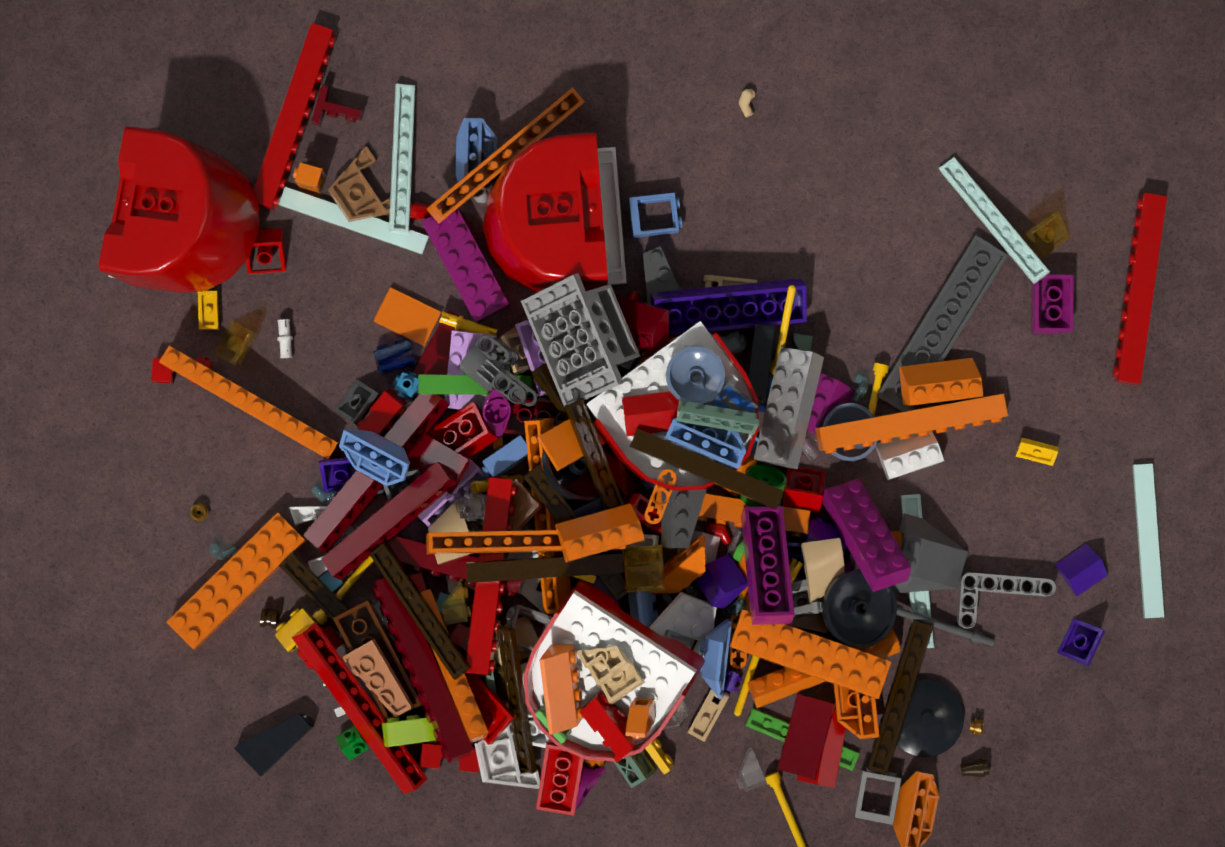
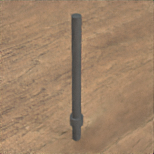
M897 607V615L932 625L935 628L968 638L971 642L977 644L980 642L993 647L995 639L983 636L981 632L975 630L971 632Z

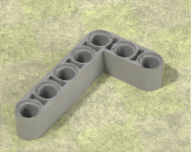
M965 573L959 581L957 624L963 629L972 628L976 624L978 591L1045 597L1054 594L1056 585L1052 580L1044 578ZM967 576L973 579L971 587H967L964 583ZM985 578L992 580L993 584L989 589L984 586ZM1006 579L1012 583V587L1009 590L1003 587V582ZM1024 581H1028L1031 584V589L1028 592L1022 588ZM1044 582L1050 586L1048 593H1044L1041 589ZM966 595L972 598L970 606H966L963 603V598ZM965 614L971 618V622L967 626L962 623V617Z

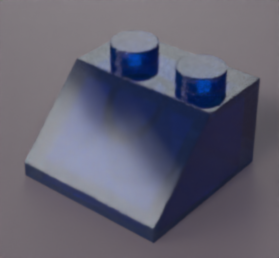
M401 339L395 341V345L389 347L388 344L376 347L377 350L373 351L380 375L417 364L410 340Z

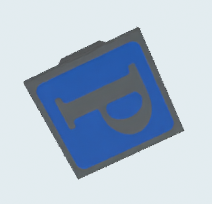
M729 382L726 383L718 396L710 403L711 406L754 413L759 407Z

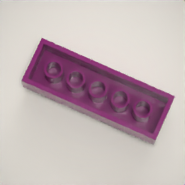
M458 209L440 224L432 216L422 221L423 227L475 323L479 324L510 307Z
M860 478L825 489L822 504L872 591L875 592L908 581L911 566Z
M777 506L776 510L770 507H744L741 523L752 625L791 624L795 613L783 506Z

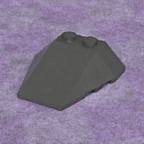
M904 513L898 531L905 533L900 549L908 560L911 571L908 581L891 586L893 591L906 593L957 589L968 551L923 518Z

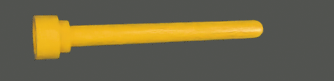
M790 285L787 291L775 359L772 360L769 367V372L772 374L775 372L780 347L785 348L796 291L794 285Z
M874 363L872 371H874L875 379L868 410L874 416L878 402L877 394L880 391L882 379L885 377V374H888L889 369L888 365Z
M371 556L360 564L335 595L340 600L373 562ZM321 608L312 615L323 626L328 621V616Z
M752 655L734 710L736 716H740L749 692L747 682L753 680L759 657Z
M779 771L766 775L764 777L767 785L769 784L774 789L797 846L806 847L780 786L781 776Z

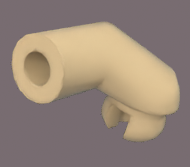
M745 89L739 99V106L745 118L754 114L750 106L751 99L755 97L753 89Z

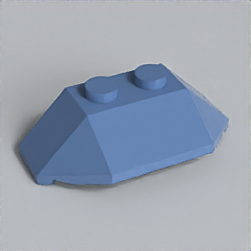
M464 118L456 136V178L458 182L497 150V137L483 118ZM491 180V181H490L487 185H485L484 187L487 188V187L491 184V182H492L493 180Z
M676 418L672 420L665 437L685 449L739 469L746 453L745 446L738 432L678 422Z
M343 430L339 447L345 452L354 469L385 486L406 479L410 462L404 448L372 431Z
M627 570L625 571L626 582L632 589L628 592L630 615L649 628L658 618L657 610H653L656 596L648 592V585Z
M725 619L706 634L704 641L701 640L700 652H703L702 657L705 659L700 675L720 699H723L732 626L730 619Z

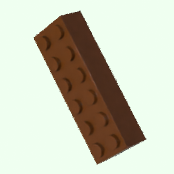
M371 599L335 616L333 620L350 652L372 639L376 640L414 706L399 716L420 706L417 688L412 686L410 681L411 675L405 669L402 658ZM371 690L386 721L389 718H397L383 705V703L378 699L379 697Z

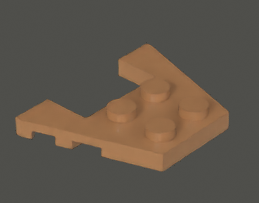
M368 147L361 151L328 190L348 222L390 214V198L381 202L361 173L362 170L376 162Z

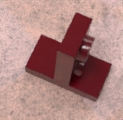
M321 85L311 121L313 125L321 127L324 112L332 118H337L338 116L345 117L346 121L356 123V120H362L363 113L361 110L327 102L330 89L328 86Z

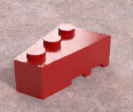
M391 389L384 391L369 409L365 418L358 422L357 425L359 426L356 430L372 431L383 436L385 432L388 433L393 427V421L396 418L399 419L406 411L404 407L407 402Z
M601 690L581 709V715L594 732L598 731L603 737V745L605 747L609 746L616 755L614 760L617 763L634 748L639 739L626 736L628 717L625 711L618 708L614 703H609Z

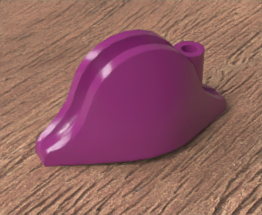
M493 389L485 397L482 413L494 434L500 436L503 435L508 423L511 407L506 398L496 389Z
M582 767L575 809H578L594 784L607 769L606 767L599 769Z

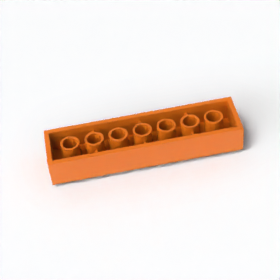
M277 512L166 623L193 650H197L280 568L279 565L292 552L295 553L307 540Z
M741 610L729 645L730 648L875 699L880 697L891 661L786 624L752 625L751 612Z

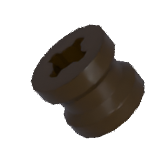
M262 608L260 627L270 626L276 629L279 610L268 611V609Z

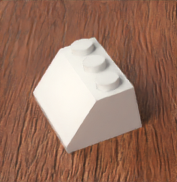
M929 431V435L918 437L916 433L910 434V439L899 440V437L892 438L893 442L883 444L880 442L876 444L875 447L887 480L944 461L939 444L932 431Z

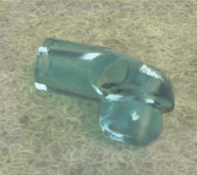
M858 373L855 378V382L859 383V386L852 398L857 402L862 400L868 390V377L862 373Z
M738 598L736 602L732 601L725 608V611L736 616L746 605L744 599Z

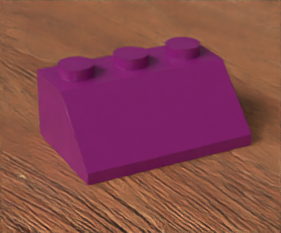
M1047 274L1035 284L1031 281V334L1073 333L1074 275Z
M821 373L807 432L816 436L815 428L822 427L825 417L833 408L849 403L855 390L839 380Z

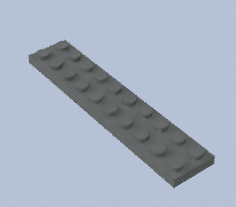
M977 235L974 236L877 394L880 400L900 412L912 411L916 405H903L899 367L941 362L945 359L1008 254Z

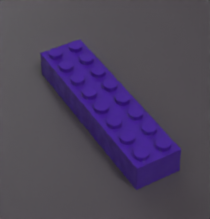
M802 279L650 293L651 305L669 311V335L683 334L700 321L708 332L755 327L756 324L781 325L787 291L790 285H794L796 291L789 324L807 322L806 284Z

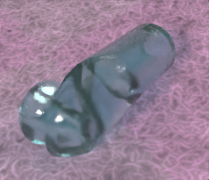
M318 485L311 490L323 504H329L332 498L339 493L336 490L324 492Z
M212 544L209 547L211 556L221 561L233 557L238 552L235 545L227 549L218 546V544Z

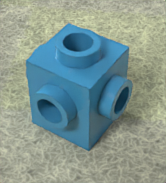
M410 371L407 374L402 372L401 376L397 375L393 383L395 391L398 392L397 395L405 400L408 397L414 399L415 395L418 396V375ZM409 381L411 383L410 387L405 388L404 382Z

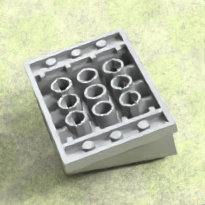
M575 274L521 301L563 405L579 398H583L585 401L623 384L617 366L640 357L611 284L585 291L579 274Z

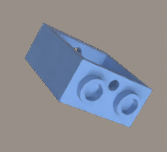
M675 193L629 198L633 238L679 233V228H682L681 216H677L680 202L679 198H675ZM670 201L673 227L641 231L638 205Z
M521 435L482 461L484 464L482 470L488 478H499L528 458L527 444Z

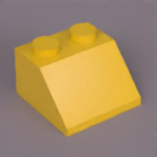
M297 608L290 615L291 619L287 623L283 622L276 628L277 633L275 637L288 652H293L298 647L291 638L298 631L315 622L320 626L305 608L301 610Z

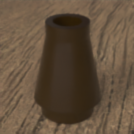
M981 758L961 764L962 776L985 777V775H990L988 760Z

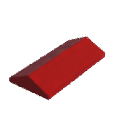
M671 391L622 397L626 437L634 436L637 428L650 434L667 432L672 420L677 418L679 400L674 397Z
M836 708L832 716L816 780L797 775V781L835 788L846 728L837 721Z
M546 742L536 809L574 816L584 759L560 749L554 742Z

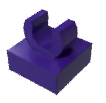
M726 670L724 690L732 693L733 691H739L735 685L737 680L742 682L743 679L739 677V674Z

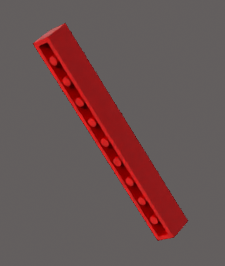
M314 23L310 25L253 189L259 207L274 211V208L279 206L281 196H279L281 189L284 190L287 184L286 173L287 171L290 172L293 166V161L291 160L293 153L296 154L300 145L298 143L299 136H303L306 125H303L305 118L310 117L312 107H310L311 101H315L318 94L317 84L318 82L321 83L324 77V72H322L323 66L328 64L330 59L329 49L334 47L336 42V36H334L335 33L332 29Z
M1144 193L1141 195V198L1137 199L1136 209H1139L1138 216H1135L1133 227L1136 228V234L1131 239V246H1134L1133 254L1130 253L1128 265H1131V269L1126 275L1128 290L1123 295V302H1126L1125 310L1122 309L1120 316L1123 326L1118 331L1120 347H1117L1115 351V358H1118L1117 366L1114 365L1112 372L1115 382L1141 384L1167 196Z
M489 477L482 532L513 531V524H510L511 516L515 514L513 497L517 496L518 490L515 481ZM480 553L479 561L506 560V555H509V553ZM503 581L476 582L466 659L471 669L465 673L491 676L492 672H495L496 660H493L494 652L498 650L496 634L497 627L501 626V621H498L499 613L503 611L501 593H505L506 583Z
M315 622L303 627L291 638L403 794L416 791L428 778L404 745L384 746L382 723H387L385 718Z

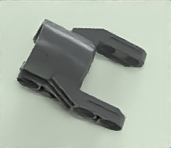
M486 335L481 336L465 355L459 369L487 392L496 389L515 404L522 403L525 406H534L538 402L537 392L510 372V367L517 364V353L497 338ZM528 392L534 395V400L531 403L525 402Z

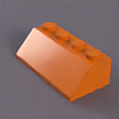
M973 358L899 367L903 405L911 406L983 397L982 379Z
M631 503L555 524L566 563L645 540L640 521Z
M551 644L539 659L549 734H556L577 727L581 720L584 719L580 713L583 708L581 707L582 689H579L580 672L576 667L578 655L574 651V644Z

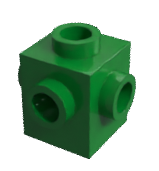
M355 726L336 737L341 751L349 761L370 749Z

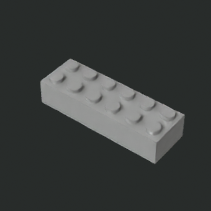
M780 347L755 451V460L765 464L798 469L824 360L823 356L810 351Z

